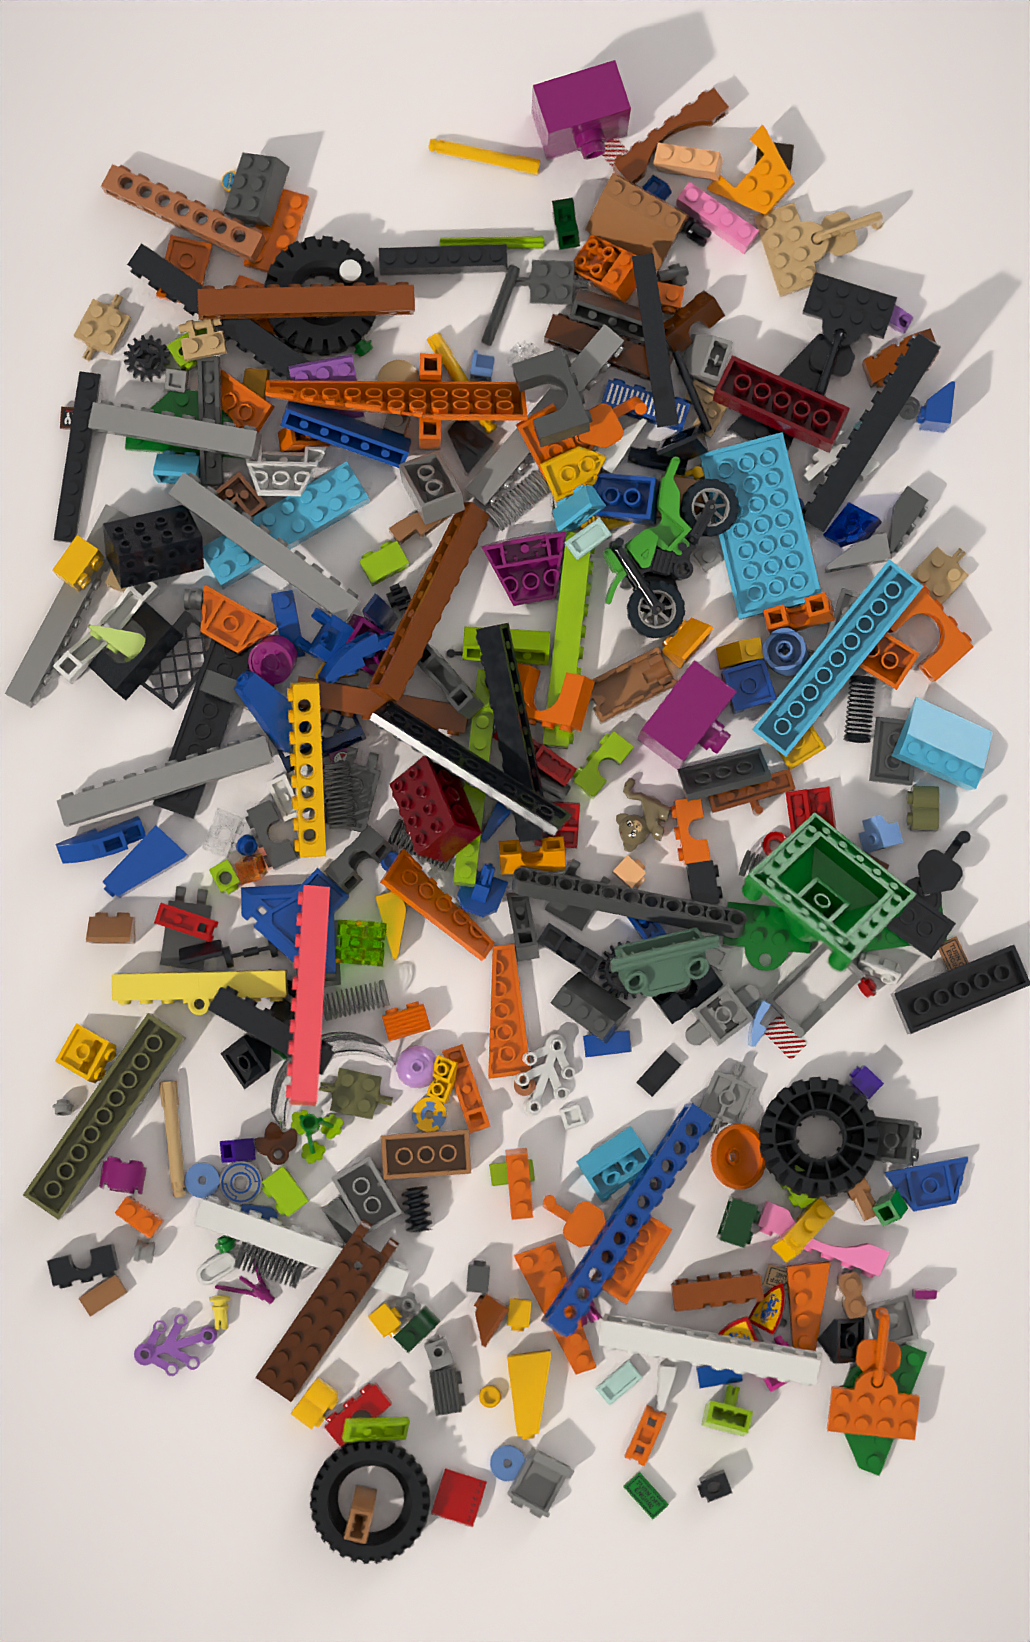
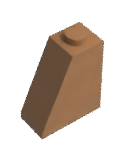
M356 1485L344 1539L366 1544L373 1517L377 1489Z

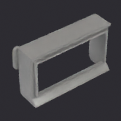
M824 943L766 998V1001L785 1019V1024L798 1037H803L865 976L852 962L848 967L852 974L799 1026L775 1000L827 949L831 952L833 951Z

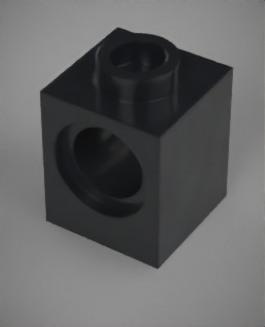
M724 1470L699 1478L701 1484L697 1488L701 1498L706 1497L707 1502L733 1493ZM712 1481L720 1484L716 1492L708 1490V1485Z

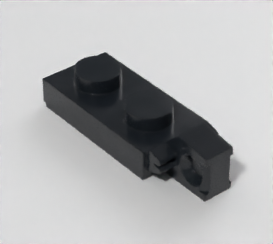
M647 446V449L631 447L628 462L666 472L673 457L658 455V448ZM680 459L675 474L685 476L688 460Z

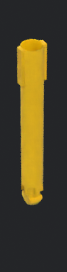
M435 138L430 139L428 149L431 152L437 151V153L510 168L514 169V171L538 175L540 159L521 155L516 156L440 139L436 141Z
M438 332L428 337L426 340L434 353L442 354V364L453 382H470L442 335ZM478 420L481 426L485 427L484 431L488 434L497 429V424L493 422L494 420Z

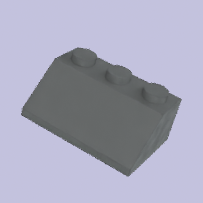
M580 971L561 987L550 1002L555 1008L606 1044L632 1009Z

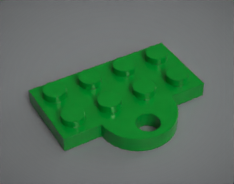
M727 902V908L743 911L747 916L743 935L738 938L724 936L723 945L744 947L746 959L754 968L762 971L774 970L784 963L788 952L810 954L811 942L801 941L791 933L784 916V911L780 907ZM762 954H768L771 957L770 965L762 966L759 962V957Z

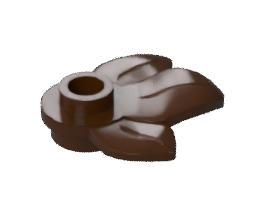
M270 1122L265 1129L264 1137L254 1139L256 1150L260 1154L267 1156L272 1164L282 1165L288 1160L289 1152L296 1147L297 1132L295 1129H290L283 1133L276 1123ZM276 1150L281 1151L282 1155L280 1158H275L274 1152Z

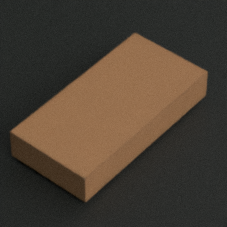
M115 1274L78 1299L91 1317L128 1293L117 1274Z

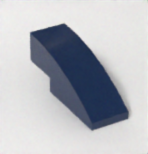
M376 593L362 610L364 617L384 632H388L398 619L392 608Z

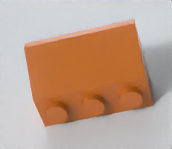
M885 633L859 667L897 690L920 653L890 634Z

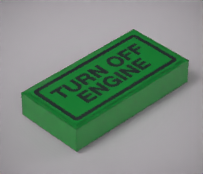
M640 1471L623 1485L626 1491L652 1520L669 1506L666 1500Z

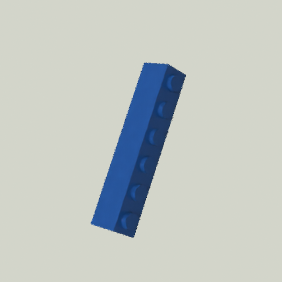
M292 401L287 402L280 425L281 427L399 468L398 464L406 461L412 440L320 406Z

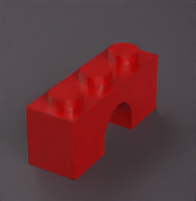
M376 1382L373 1385L370 1383L366 1384L359 1390L360 1396L356 1399L351 1397L342 1405L344 1409L337 1414L334 1411L325 1419L327 1423L324 1428L340 1448L347 1443L342 1439L346 1419H352L353 1414L359 1410L368 1411L373 1418H377L392 1405V1401Z

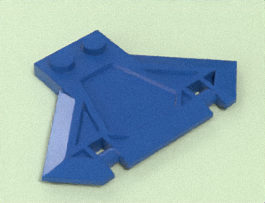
M318 868L302 884L241 887V916L246 921L253 917L257 921L253 927L293 963L294 955H298L299 947H295V936L300 934V926H296L297 913H301V905L297 904L298 892H302L304 885L330 887L325 974L336 973L334 914L349 899L348 894ZM261 907L267 911L264 915L258 911Z

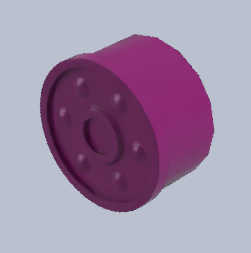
M280 635L267 636L249 654L248 664L250 671L256 673L270 685L280 684L292 673L297 662V651L287 638Z

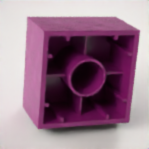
M616 60L533 85L531 113L547 160L575 151H581L584 159H593L606 152L605 142L627 136L631 106Z
M694 660L643 726L637 740L678 770L698 744L705 750L710 748L712 749L711 751L718 754L731 737V734L723 730L725 726L717 718L730 703L736 691Z

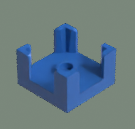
M316 608L311 617L323 625L316 637L310 643L302 636H298L293 644L311 657L327 663L346 644L354 628L333 614L329 616L324 611Z
M764 658L723 670L721 673L723 682L736 691L730 704L733 715L758 705L774 703L777 699Z

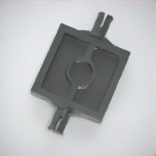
M532 260L529 277L516 278V286H529L531 304L573 305V294L576 288H589V279H576L574 261Z

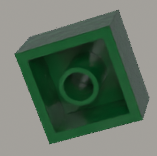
M729 1196L716 1238L745 1248L746 1244L750 1245L753 1237V1232L750 1230L752 1224L757 1223L760 1211L757 1210L758 1206Z

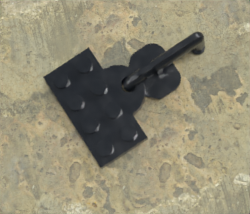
M815 272L802 314L822 320L821 329L825 339L814 345L810 356L811 366L818 371H822L816 393L826 397L825 394L831 375L844 377L850 373L855 360V355L850 346L858 342L863 333L884 339L897 297Z
M961 831L957 834L944 854L936 849L929 850L924 854L917 865L919 877L912 878L904 883L916 893V896L906 906L902 914L895 917L885 927L929 959L933 958L956 924L938 910L942 903L941 892L953 890L962 878L963 871L961 866L952 859L963 843L970 841L971 835L968 831Z

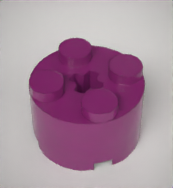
M108 1157L107 1161H103L99 1188L104 1189L105 1185H107L110 1191L134 1194V1191L138 1190V1194H143L147 1168L143 1167L144 1164L141 1161L129 1160V1163H122L120 1158Z

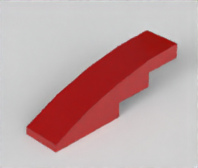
M495 731L492 738L499 741L497 731ZM532 738L538 769L565 787L577 768Z

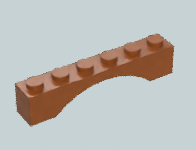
M712 88L710 91L704 90L693 104L687 103L680 110L681 113L666 119L664 126L660 129L654 128L648 133V138L633 144L630 148L631 151L617 156L614 160L615 163H613V171L634 184L638 183L645 177L647 166L656 152L658 143H663L669 137L688 128L713 126L728 114L729 106L715 88Z

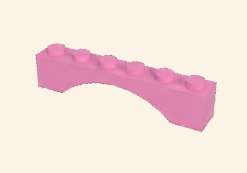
M765 1201L756 1225L761 1227L760 1232L772 1236L773 1232L782 1235L796 1222L787 1209ZM812 1239L803 1249L812 1253L813 1249L821 1252L820 1257L832 1261L833 1258L841 1260L840 1265L852 1270L854 1266L862 1269L860 1274L872 1279L874 1275L880 1277L889 1255L888 1251L869 1243L841 1247L821 1243L815 1239Z

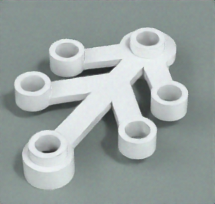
M553 1034L549 1036L545 1046L533 1052H526L522 1057L526 1065L532 1066L537 1062L538 1058L547 1055L544 1063L524 1073L520 1072L515 1076V1082L520 1086H526L529 1080L539 1076L532 1097L527 1098L523 1103V1109L529 1115L534 1116L541 1112L542 1103L540 1101L548 1079L554 1089L553 1095L556 1099L565 1100L568 1097V1091L562 1087L553 1066L557 1058L562 1069L561 1076L567 1080L575 1077L576 1072L574 1068L569 1066L564 1054L567 1044L561 1035ZM558 1041L559 1048L554 1049V1043ZM532 1055L533 1059L528 1063L527 1057ZM570 1069L571 1075L566 1077L565 1072ZM524 1075L525 1081L520 1083L519 1078ZM560 1090L564 1092L562 1097L558 1096ZM533 1103H536L537 1108L536 1110L532 1111L531 1105Z

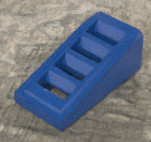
M499 801L496 802L481 835L483 843L490 839L512 813Z

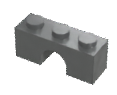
M271 800L246 810L249 816H246L245 819L250 829L255 828L257 836L254 838L258 847H263L267 854L263 857L268 868L273 867L276 871L298 860L289 839L282 842H273L269 838L268 832L270 827L280 821Z
M369 825L329 864L324 872L346 894H349L363 880L357 873L359 863L364 859L371 858L379 864L393 850V847Z

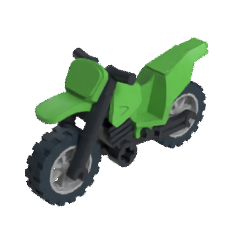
M673 457L670 460L667 470L661 478L656 509L661 514L659 525L649 527L640 532L624 545V549L622 548L624 540L617 538L615 541L609 542V548H606L603 552V557L612 573L616 574L607 591L605 603L611 604L618 584L626 576L633 587V593L630 595L629 602L627 603L628 620H630L631 626L639 634L648 638H662L674 633L683 622L685 602L681 597V593L673 585L664 581L648 582L642 574L653 572L663 576L670 575L677 581L689 578L693 573L690 555L698 545L700 537H713L729 530L735 523L739 513V502L734 490L727 483L721 482L718 479H703L694 483L683 494L682 502L680 503V491L673 479L680 463L678 457ZM705 492L715 493L712 500H708ZM701 494L705 501L703 504L695 502ZM718 495L724 501L723 504H715ZM694 506L700 507L698 515L695 514ZM725 507L723 517L717 512L716 508ZM713 515L720 519L718 522L711 524ZM683 565V571L686 573L679 575L680 571L677 567ZM655 594H661L659 600L657 599ZM664 597L669 600L671 605L664 606L662 603ZM640 607L647 609L648 614L644 617L641 615ZM672 609L669 618L662 613L663 610ZM659 614L666 622L657 626ZM650 616H654L653 625L645 621Z

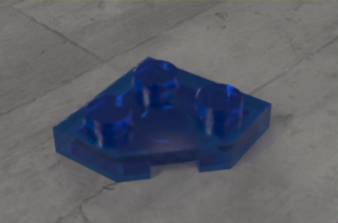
M848 502L823 536L835 545L844 547L869 539L882 521L877 516Z

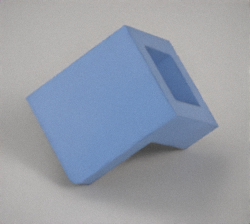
M474 350L470 379L491 382L495 357L478 354V350Z

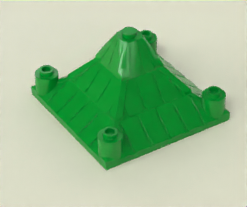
M815 812L746 876V882L742 887V894L748 900L758 901L764 894L784 911L789 929L797 939L804 942L820 940L827 944L833 950L828 957V964L833 970L839 972L846 971L854 958L895 917L900 916L906 906L916 896L915 892Z

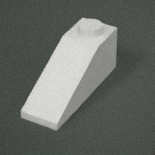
M643 418L624 429L622 438L608 448L595 446L592 449L594 452L607 456L604 465L600 469L601 472L607 474L615 473L646 426L647 420Z

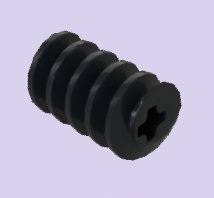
M428 1186L406 1188L407 1191L402 1193L401 1196L408 1198V1200L403 1202L402 1205L408 1206L409 1209L403 1212L406 1215H410V1218L406 1219L405 1223L412 1225L406 1231L421 1232L433 1230L427 1228V1226L433 1224L432 1220L426 1219L431 1215L430 1211L425 1210L430 1206V1203L423 1202V1200L429 1198V1194L422 1193L428 1189Z

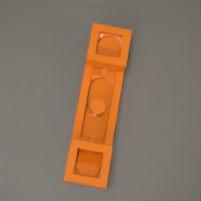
M463 1044L443 1050L442 1053L445 1058L458 1063L454 1088L470 1134L491 1127Z

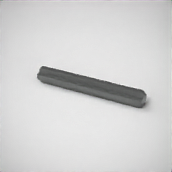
M509 265L481 339L483 344L489 346L493 344L516 278L520 272V268L517 266Z

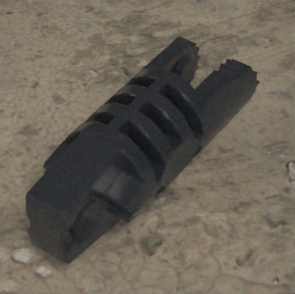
M690 215L681 230L683 235L686 234L687 238L701 247L706 245V238H709L712 234L710 229L698 221L695 222L694 218L690 217Z

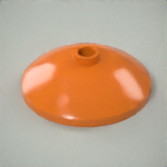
M732 1124L723 1128L713 1141L710 1156L713 1172L717 1179L730 1189L744 1190L750 1188L760 1180L766 1167L764 1157H761L759 1133L754 1128L745 1124Z

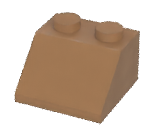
M104 912L95 913V917H89L86 942L91 944H135V917H130V913L124 912L117 913V917H108V913Z

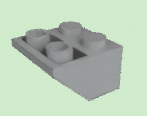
M691 334L690 339L693 343L687 347L683 357L691 379L717 387L723 375L733 342L714 335Z

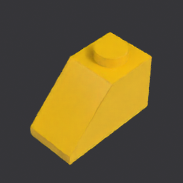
M760 637L740 640L716 648L720 669L735 667L764 658Z

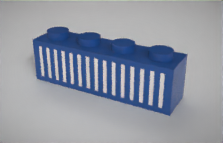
M608 379L601 403H606L614 408L633 396H637L646 404L647 412L639 415L633 409L624 415L639 420L644 418L647 422L657 425L652 392L647 391L641 385H626V382L621 379ZM675 397L679 425L665 428L681 432L683 431L690 403H687V400L684 398Z

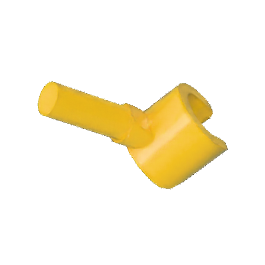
M699 466L686 471L685 476L675 474L677 477L693 475L694 480H700L705 477L703 469Z

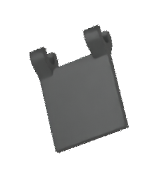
M573 859L564 875L581 878L576 875L581 862ZM603 876L600 882L609 884L611 880ZM549 901L545 908L546 911L581 931L594 911Z

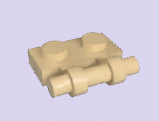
M221 319L188 320L185 324L178 325L180 333L188 332L189 334L188 338L181 339L183 356L186 362L228 353L224 332H215V326L222 325ZM207 328V334H196V330Z

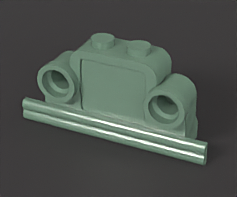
M692 928L615 946L617 958L611 959V971H618L619 979L631 994L642 992L644 996L655 997L666 992H676L687 987L690 983V978L700 979L707 974L709 963L706 960L705 950L719 947V936L715 934L704 937L697 928Z

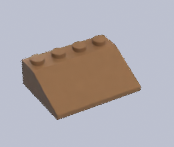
M612 173L585 230L637 256L653 253L655 268L659 272L689 214L619 174Z

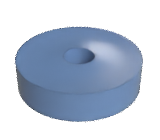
M195 1164L188 1169L185 1175L186 1189L195 1197L206 1198L209 1195H213L219 1188L220 1175L211 1164ZM200 1176L206 1178V1183L203 1185L198 1181Z
M502 1445L492 1453L490 1468L498 1479L513 1481L525 1458L517 1447ZM504 1460H511V1466H504Z

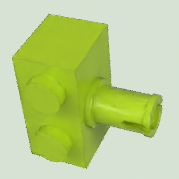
M726 1385L723 1403L710 1400L705 1404L701 1426L743 1437L749 1433L753 1411L736 1407L740 1388L737 1386L733 1388L734 1385Z

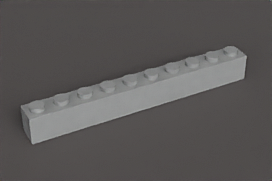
M605 324L571 363V367H569L570 372L576 375L578 381L576 388L578 392L582 391L583 393L586 389L590 391L597 382L595 380L599 373L603 375L611 366L608 362L614 356L618 358L625 349L623 347L624 340ZM553 385L531 410L528 417L552 403L557 411L560 410L567 401V394L560 387ZM517 428L465 488L468 493L485 507L488 504L493 505L499 498L497 493L502 488L507 489L513 481L511 477L516 471L520 473L527 465L525 460L531 453Z
M183 472L168 493L172 498L328 612L344 622L347 621L360 603L357 599L359 597L358 594L349 588L345 591L340 587L341 582L333 576L328 578L323 575L322 572L324 570L317 564H308L304 561L306 556L297 550L293 553L287 548L289 544L280 537L274 539L269 535L271 531L262 524L258 527L252 523L253 518L243 511L241 514L234 509L236 505L226 498L222 501L218 498V492L209 485L206 488L199 484L200 479L191 472L189 475Z
M107 504L104 506L86 540L99 549L104 556L102 567L99 571L93 572L90 576V584L86 589L82 588L80 592L67 583H63L5 692L8 697L30 708L33 704L36 705L41 697L39 692L42 686H46L50 681L51 674L49 673L53 665L62 657L59 654L63 647L66 648L72 638L70 634L73 628L77 629L82 619L80 615L83 609L87 610L92 601L90 598L92 592L97 591L102 582L100 577L103 572H107L110 568L105 555L103 523L128 518L129 515Z
M255 734L249 736L248 741L240 743L239 740L228 743V747L220 750L219 747H213L206 750L207 754L199 756L198 753L186 756L184 761L172 760L166 762L165 767L157 769V766L144 769L145 773L136 775V773L124 775L123 780L116 782L115 779L103 782V786L98 788L94 786L85 787L82 789V793L74 795L73 792L61 795L62 799L56 800L63 824L69 827L274 763L265 735Z

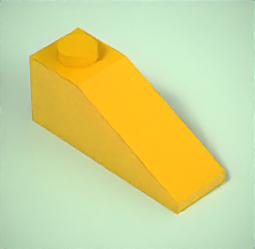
M389 892L375 897L391 953L395 960L399 957L407 914L406 906L409 905L393 892Z

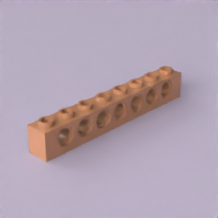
M112 164L101 184L104 193L252 263H255L266 242L262 234L263 232L253 226L248 228L239 219L234 217L229 219L225 217L223 212L217 209L212 211L205 208L206 205L198 200L190 201L185 194L179 191L173 193L168 190L167 186L159 182L154 184L143 174L139 173L137 176L131 173V170L124 165L118 167ZM126 183H133L130 188L124 189ZM151 191L149 197H142L144 192ZM164 200H170L167 206H161ZM182 209H189L186 215H180ZM203 217H207V218H208V220H207L206 223H204V224H199V223H198L201 218H203ZM219 227H227L223 233L217 232ZM239 235H245V236H246L243 241H241V242H237V241H236V238H237Z

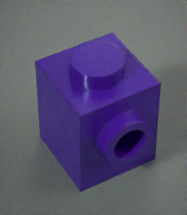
M865 1065L861 1067L856 1066L849 1074L851 1078L848 1082L851 1084V1087L855 1088L854 1092L858 1096L862 1094L866 1099H870L884 1084Z
M254 1138L220 1141L221 1163L256 1160Z

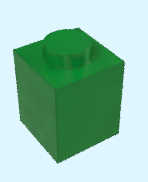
M895 1190L880 1197L872 1209L884 1227L901 1219L908 1210V1206L899 1191Z

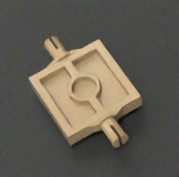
M115 294L111 304H103L92 299L73 335L88 346L82 356L83 359L90 362L95 351L105 352L111 356L115 352L132 320L130 316L120 312L118 309L124 299L122 296Z
M936 547L910 576L920 584L923 583L929 589V595L933 600L936 599L943 604L969 576L958 563L966 555V552H962L963 549L959 548L951 557Z

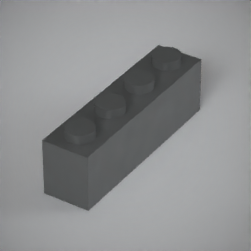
M579 288L570 318L600 328L605 324L615 333L644 342L639 307Z

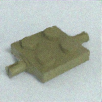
M339 1068L334 1084L321 1082L320 1086L323 1087H319V1091L328 1092L332 1095L330 1111L373 1120L374 1111L378 1103L391 1106L392 1102L389 1101H393V1097L380 1095L381 1076Z

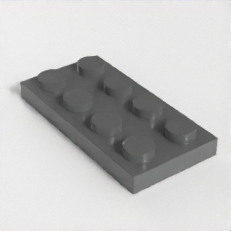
M761 748L677 769L688 801L772 780Z

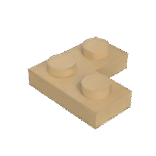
M694 379L693 384L712 427V430L704 433V435L711 438L728 408L713 401L715 390ZM687 392L684 399H686L687 402L692 404L690 396ZM697 418L693 426L700 424L699 418Z

